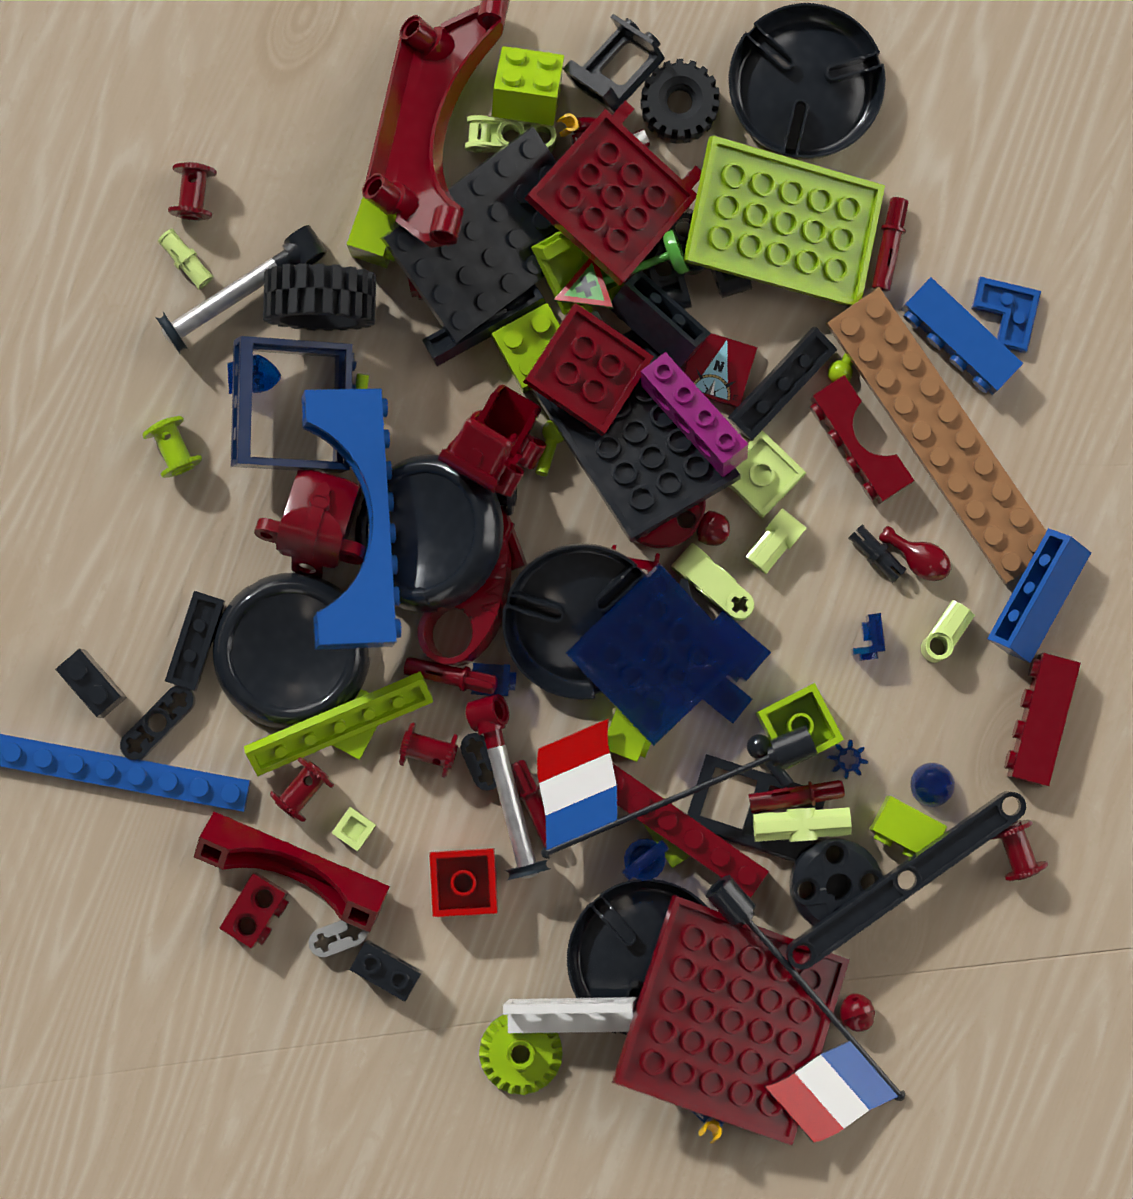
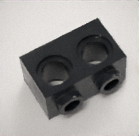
M370 940L365 941L349 969L404 1002L408 999L423 972Z

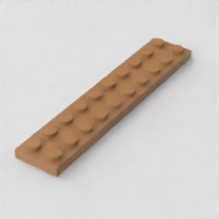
M878 287L827 322L826 325L1004 584H1007L1025 571L1047 531L887 297Z

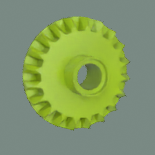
M507 1014L499 1016L487 1027L482 1036L479 1049L481 1066L488 1080L498 1089L510 1094L520 1095L534 1093L546 1087L557 1075L563 1055L562 1043L558 1033H508ZM515 1046H526L530 1051L529 1058L523 1062L516 1061L512 1056V1049Z

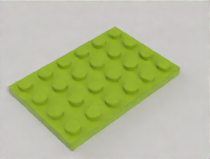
M711 136L708 138L684 261L851 307L863 297L885 185L717 136Z

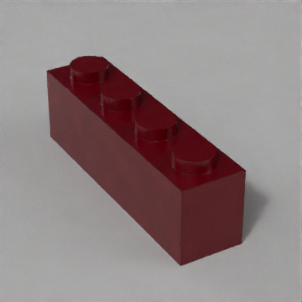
M1047 653L1038 654L1037 659H1032L1028 676L1032 677L1029 689L1024 690L1020 707L1024 708L1022 719L1016 720L1012 738H1016L1014 750L1008 751L1004 768L1008 769L1007 777L1041 786L1050 785L1081 662Z

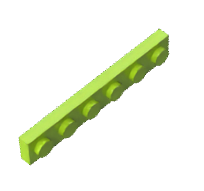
M418 672L244 746L245 754L257 776H260L296 761L299 757L308 756L434 702L433 697L421 672Z

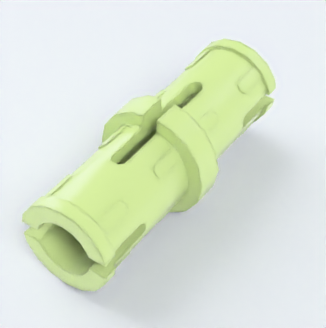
M174 229L166 231L158 239V243L175 261L174 265L177 269H182L197 289L203 288L213 279V275L196 257L197 253L193 248L189 249Z

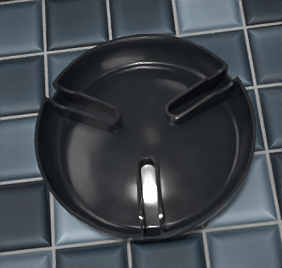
M798 3L783 6L765 14L753 23L754 28L749 33L745 32L733 52L728 78L729 95L733 109L741 125L749 135L770 151L796 159L827 157L848 148L859 140L876 119L885 93L886 77L884 63L880 64L878 58L880 54L879 48L869 32L845 12L816 3Z
M436 454L415 456L395 464L392 467V478L387 480L388 492H393L394 508L393 511H389V521L395 524L396 530L395 543H391V554L397 556L398 563L397 574H393V587L399 588V607L421 613L438 612V608L441 607L450 609L473 596L485 584L496 566L502 548L504 532L502 510L496 493L490 492L437 460L439 455ZM364 497L359 516H357L355 542L364 545L367 549L369 517Z
M576 543L563 545L541 554L520 572L508 592L507 602L503 609L502 624L508 652L524 676L549 693L581 700L595 699V694L603 692L606 693V696L614 694L629 686L645 672L660 645L663 615L661 603L654 585L646 573L633 560L606 546Z
M293 572L280 573L258 580V582L247 586L228 604L219 619L215 631L212 650L213 664L223 692L242 714L248 715L261 725L283 730L356 698L368 674L370 665L369 649L315 650L313 618L317 612L328 607L344 594L340 588L313 575Z
M657 879L626 881L612 886L599 894V897L592 903L590 902L578 917L568 942L567 970L576 998L637 997L638 1003L672 896H678L705 907L708 906L687 889L674 883ZM618 1032L627 1037L628 1032Z

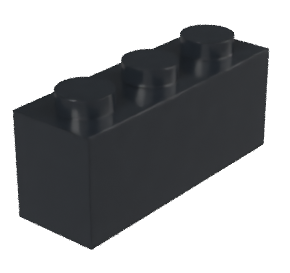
M642 271L632 276L611 301L613 308L609 309L620 320L625 322L660 355L666 352L679 368L697 352L711 334Z

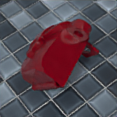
M298 470L281 522L269 518H260L257 521L254 534L264 541L275 543L276 550L280 554L291 557V570L296 573H304L322 578L323 566L335 568L339 565L340 561L354 565L363 564L367 550L366 547L358 542L347 540L360 502L361 486L348 479L315 470ZM299 564L310 565L313 568H315V570L305 569Z

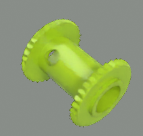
M182 416L169 417L158 421L142 434L144 439L154 437L168 467L161 473L163 478L175 477L186 473L202 461L201 455L190 456L177 426L183 423L184 419ZM170 434V438L165 440V436Z

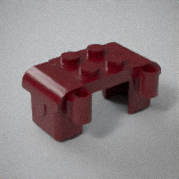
M499 385L491 393L483 410L472 413L447 449L441 450L437 460L490 492L494 493L496 491L504 496L511 497L524 475V470L518 464L528 469H534L547 446L543 440L530 434L541 414V407L511 388Z

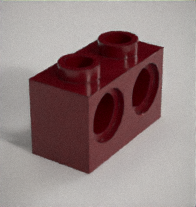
M253 873L219 929L251 949L257 943L263 945L272 931L268 927L274 916L280 918L289 904V901L285 899L289 892L259 873ZM267 889L273 894V903L270 907H263L258 903L257 895L260 890ZM244 917H251L255 920L256 930L253 934H245L241 930L240 923Z

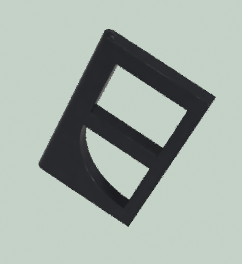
M706 754L696 785L711 780L715 767L732 771L742 765ZM755 769L739 774L757 780L754 793L767 792L770 785L783 788L773 775ZM792 782L791 784H789V785H788L787 787H785V788H791V787H797V786H803V785L798 784V783H795V782ZM709 787L694 793L687 815L723 840L794 863L802 852L812 845L813 840L789 842V839L755 842L753 814L751 813L750 806L743 828L740 829L700 816ZM825 801L815 802V806L809 804L808 808L815 807V810L823 809Z

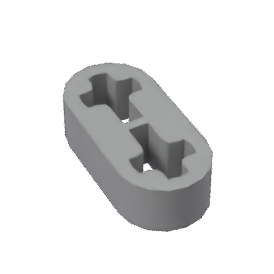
M338 921L314 931L309 938V948L316 956L327 957L361 944L367 938L368 932L362 929V932L358 934V940H354L352 936L342 939L340 933L348 930L349 924L344 921ZM323 933L325 938L336 935L337 941L328 945L329 950L324 951L322 947L317 948L315 942L319 940L318 934Z

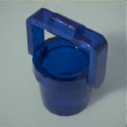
M639 839L631 843L624 855V865L626 868L621 870V872L628 881L633 877L642 881L657 877L664 869L666 863L665 852L669 850L668 846L662 839L658 843L649 839Z

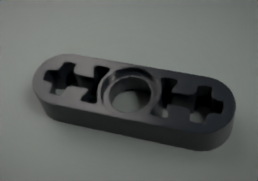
M181 686L170 688L122 737L120 741L122 754L132 760H140L146 757L193 709L196 701L193 691ZM185 692L188 695L185 698L188 704L186 707L179 705L172 711L177 714V717L173 720L171 714L162 709L161 706L165 703L170 708L176 701L173 695ZM157 713L164 715L167 721L165 729L160 732L153 731L149 726L150 718ZM143 726L145 732L155 737V739L151 742L149 738H145L140 744L143 750L140 753L137 751L130 753L129 748L131 744L128 741L131 738L138 740L144 734L139 731V728Z

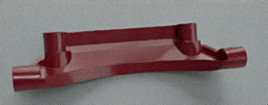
M481 0L480 5L434 28L420 16L413 15L403 23L400 29V37L365 184L362 188V195L386 215L397 213L396 222L430 248L454 245L458 240L464 208L455 202L445 182L443 173L445 134L454 107L466 83L483 58L502 36L510 0Z

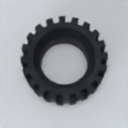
M302 263L295 266L286 264L283 267L274 266L272 269L268 268L264 271L263 321L268 322V324L314 331L316 329L333 331L335 329L340 331L362 329V327L368 328L371 325H375L376 275L373 272H368L366 269H357V267L352 266L342 267V265L335 264L328 266L315 263V265Z

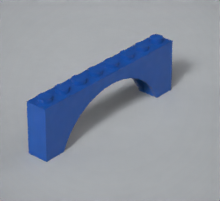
M382 388L304 390L301 397L303 429L326 441L346 460L360 483L369 517L368 545L357 577L340 598L317 612L313 618L315 650L393 647L397 642V638H401L400 618L395 619V606H399L400 597L399 588L393 587V574H397L398 563L397 556L391 554V543H395L396 530L395 524L389 521V511H393L394 498L393 492H388L387 480L392 478L391 461H386L385 449L390 447L389 429H384L383 417L388 416L387 398H382Z

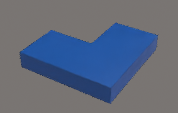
M980 276L971 309L1002 316L997 339L1009 350L1026 353L1041 291Z

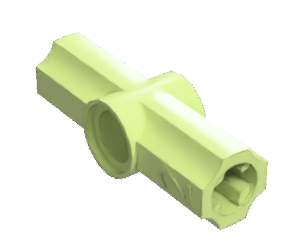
M815 807L787 809V812L753 814L755 842L789 839V842L818 840V837L852 835L849 807L815 810Z

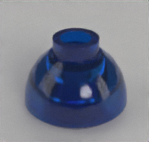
M926 763L914 771L910 781V788L914 798L919 803L928 807H937L945 804L952 797L955 781L952 773L945 766L939 763Z

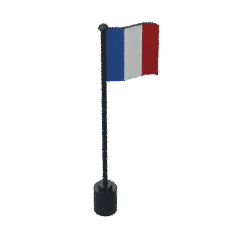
M608 718L538 748L537 776L546 815V847L542 848L541 855L545 859H550L549 855L769 761H772L774 766L780 764L782 770L817 756L818 752L806 725L771 739L772 746L767 748L769 755L618 819L617 783L608 742Z
M726 875L713 884L706 893L707 899L731 926L747 924L848 1040L818 1054L789 1076L763 1086L812 1142L822 1141L839 1133L869 1110L893 1099L896 1101L904 1100L906 1096L905 1091H900L751 920L755 914L753 910L756 905L731 875Z

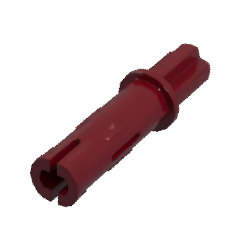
M892 197L890 199L886 222L881 226L883 236L871 287L873 289L880 287L882 291L891 290L902 234L906 233V229L903 227L909 202L905 198Z
M408 657L404 664V675L411 676L421 672L425 680L459 687L460 691L464 692L469 689L494 694L498 684L496 676L471 671V668L468 666L458 668L413 657Z
M519 760L511 764L515 784L520 793L519 798L525 804L543 846L546 847V815L539 791L540 786L536 785L526 761Z
M841 780L812 784L811 781H808V785L761 793H750L748 795L751 813L755 814L762 811L804 804L815 806V802L843 798L845 790Z

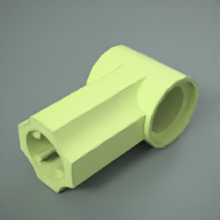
M782 508L765 528L766 532L750 549L745 558L757 569L767 574L785 550L793 546L807 527Z
M952 600L929 635L922 641V656L932 663H938L948 658L952 654L954 646L975 617V614L963 604ZM932 639H938L943 643L944 652L942 655H936L931 651L930 642Z

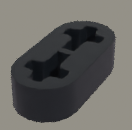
M478 733L468 734L461 741L460 748L473 781L482 790H493L497 787L494 777V783L489 786L487 782H480L478 778L482 775L479 764L485 762L487 769L492 771L484 736L478 735ZM471 738H474L476 742L482 741L484 747L480 748V753L483 757L480 761H477L473 752L467 753L466 748L470 746L469 740Z

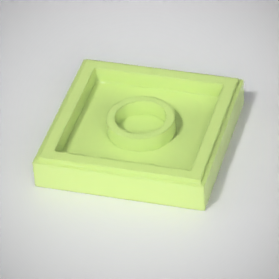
M762 430L752 441L748 442V458L736 467L741 475L740 480L728 487L763 519L806 475V472Z

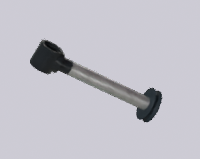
M303 226L290 234L284 240L282 245L283 251L173 322H170L163 312V316L156 319L161 325L163 335L167 341L174 345L179 354L182 349H188L181 338L264 285V271L266 269H272L274 266L283 267L286 264L295 266L307 263L308 265H313L327 254V250L311 226Z

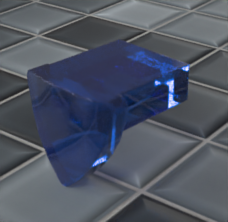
M258 354L253 355L252 392L261 393L268 391L279 382L281 373L267 358ZM233 362L227 363L229 394H232Z

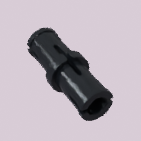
M862 524L856 531L865 540L863 541L855 532L848 539L868 557L867 561L870 564L874 563L892 583L895 582L899 576L890 567L892 566L900 575L907 568L887 550L888 546L885 543L881 544Z

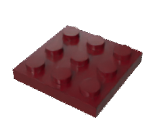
M574 303L523 383L603 436L641 378V370L650 364L654 356L577 303Z

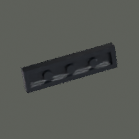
M534 284L457 343L451 340L444 328L422 339L436 366H439L492 337L493 332L546 304V301Z
M812 327L729 415L728 419L748 440L752 441L838 349L817 327Z

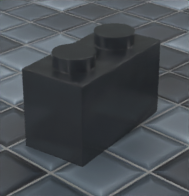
M79 648L55 669L97 718H104L127 698L84 649Z

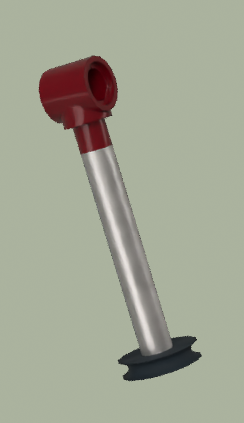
M495 694L468 702L466 718L472 730L478 732V735H484L517 867L505 870L509 873L508 880L530 878L539 872L549 870L550 868L546 866V862L549 859L535 862L502 729L506 728V724L509 721V707L502 695Z

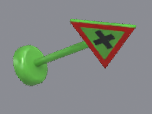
M670 230L663 236L667 252L641 262L630 275L669 259L677 273L684 274L689 272L688 263L684 261V252L675 231ZM589 258L555 297L554 301L613 308L606 285L614 282V280L609 276L603 277L600 267Z

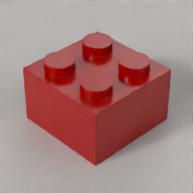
M495 848L429 852L433 917L498 913Z

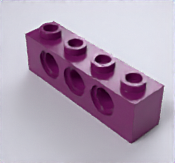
M666 352L641 370V387L722 477L748 458V443Z

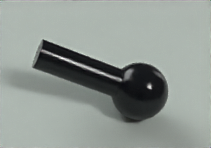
M756 734L748 740L747 751L754 759H760L769 755L767 748L771 747L772 744L767 736ZM772 761L765 763L783 788L793 782V779L786 770H782L780 764L774 766Z

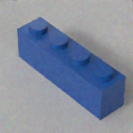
M932 277L923 284L901 309L905 313L903 315L904 319L916 329L920 327L928 334L926 339L938 350L943 348L951 356L949 358L950 362L962 372L966 370L974 377L972 382L983 393L989 391L994 395L1024 364Z
M1048 528L987 639L1007 654L1031 663L1092 552L1072 536Z

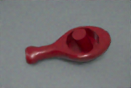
M886 526L879 535V540L882 543L891 544L904 554L910 570L918 577L929 581H939L949 575L951 571L950 559L938 545L930 542L908 541L896 534L895 530L890 526Z

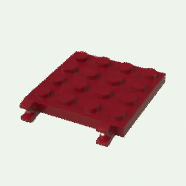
M626 100L613 115L604 109L524 198L619 286L696 199L697 193L692 188L700 180L702 172L695 165L681 179L624 127L622 123L635 109Z

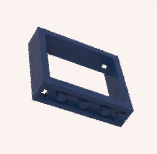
M240 336L233 342L230 467L293 471L315 470L329 473L349 471L350 466L334 448L333 461L251 457L253 351L335 357L334 389H356L355 384H352V372L355 371L357 361H354L353 344Z

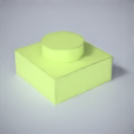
M349 807L332 834L356 851H359L377 825L352 807Z

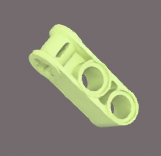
M483 115L467 117V123L469 124L468 142L465 143L467 151L477 153L498 152L510 143L503 139V134L506 131L514 130L520 135L530 127H534L537 133L545 132L550 135L551 140L545 145L551 153L556 147V130L552 125L492 118ZM479 129H481V138H480V139H478V138H479Z
M691 543L671 565V568L680 577L688 580V583L693 585L705 599L714 606H717L732 620L743 621L751 615L754 609L752 596L718 564H715L694 543ZM735 599L739 602L741 599H744L746 601L744 607L747 611L744 613L742 610H739L735 613L732 610L734 607L732 600Z

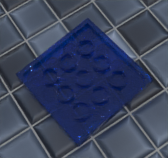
M659 563L566 652V655L653 746L746 658L741 650Z

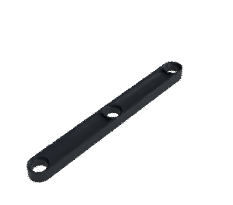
M1005 791L997 795L793 940L786 949L788 962L799 970H806L818 963L1019 820L1026 811L1024 797L1013 791ZM1008 797H1014L1018 801V810L1012 815H1007L1002 809L1003 801ZM904 871H911L915 879L914 884L908 889H902L898 884V877ZM800 945L807 946L810 951L809 959L804 963H797L793 959V951Z

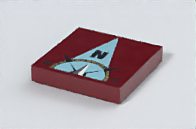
M711 333L697 352L687 361L684 373L707 399L737 408L741 403L758 347Z

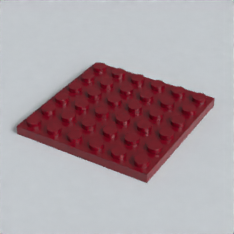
M672 896L612 1083L793 1146L798 1125L763 1086L789 1076L820 1054L831 1020L747 924L731 926L719 911L678 896ZM758 926L787 960V946L795 939ZM800 945L794 949L793 959L795 962L804 963L809 959L810 951L807 946ZM830 953L806 970H799L793 967L830 1011L834 1013L850 959Z

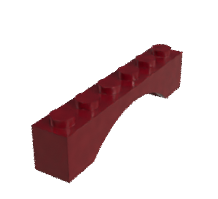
M613 764L617 783V806L631 814L664 800L660 795ZM668 804L636 818L721 878L731 875L750 898L769 872L673 804Z
M217 812L212 813L199 836L194 853V858L222 870L256 868L291 877L320 895L333 908L341 921L367 932H371L390 886L376 879L369 878Z

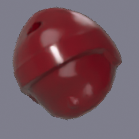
M708 510L701 519L697 530L698 541L710 546L723 544L729 537L730 523L724 515Z
M854 993L848 995L841 1005L840 1016L844 1027H848L855 1032H862L871 1028L875 1017V1009L872 1002L861 994Z

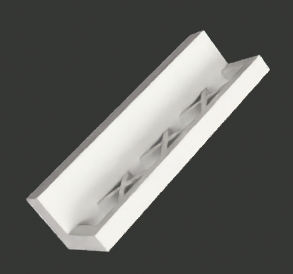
M637 997L509 999L503 1004V1015L507 1014L508 1033L628 1032L637 1006Z

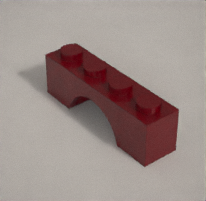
M845 375L811 397L812 405L809 406L811 412L819 422L822 420L825 422L830 430L827 432L830 441L836 448L841 446L847 455L844 459L846 465L854 475L859 473L865 482L862 488L871 501L876 499L878 504H881L915 481L897 454L888 456L876 455L866 450L858 442L853 429V419L862 400Z

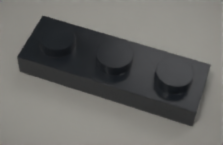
M197 591L193 592L165 682L197 691L226 602L225 600Z

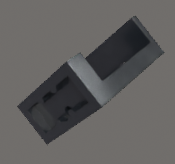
M612 14L610 18L617 27V30L583 67L570 60L563 70L576 88L615 113L624 101H627L664 61L665 57L659 49L661 43L653 34L648 31L644 34L640 32L638 26L630 19L622 20L615 14ZM626 44H633L647 53L649 57L625 84L618 85L604 76L602 70Z

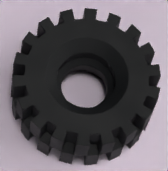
M676 59V63L671 64L670 60L663 62V67L660 69L657 67L652 75L645 80L644 88H642L640 103L644 122L647 121L648 129L652 133L653 131L658 133V138L664 140L667 137L670 139V143L677 144V140H683L684 144L689 143L691 138L699 139L704 131H709L717 117L720 103L719 87L715 85L716 80L714 76L707 74L708 69L704 66L701 69L696 67L697 62L690 60L689 64L683 63V59ZM684 91L690 95L692 106L687 112L678 114L669 108L667 100L673 92Z

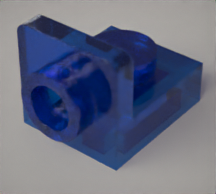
M881 613L868 614L866 622H861L863 641H869V647L851 649V656L859 655V661L878 659V653L885 652Z
M473 663L472 671L496 676L498 684L494 694L471 690V695L491 696L500 694L503 697H509V691L516 690L517 672H511V665Z

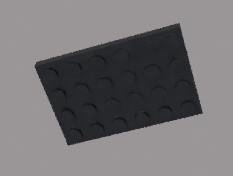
M534 127L527 129L448 188L455 202L464 208L456 244L430 248L401 225L396 226L381 238L454 343H457L545 276L531 247L559 232V230L524 198L557 161Z
M630 330L623 334V336L654 356L650 364L660 357V354L642 340L635 331ZM641 378L603 436L532 389L539 403L631 543L740 480L741 475L736 468L724 477L717 472L641 387Z

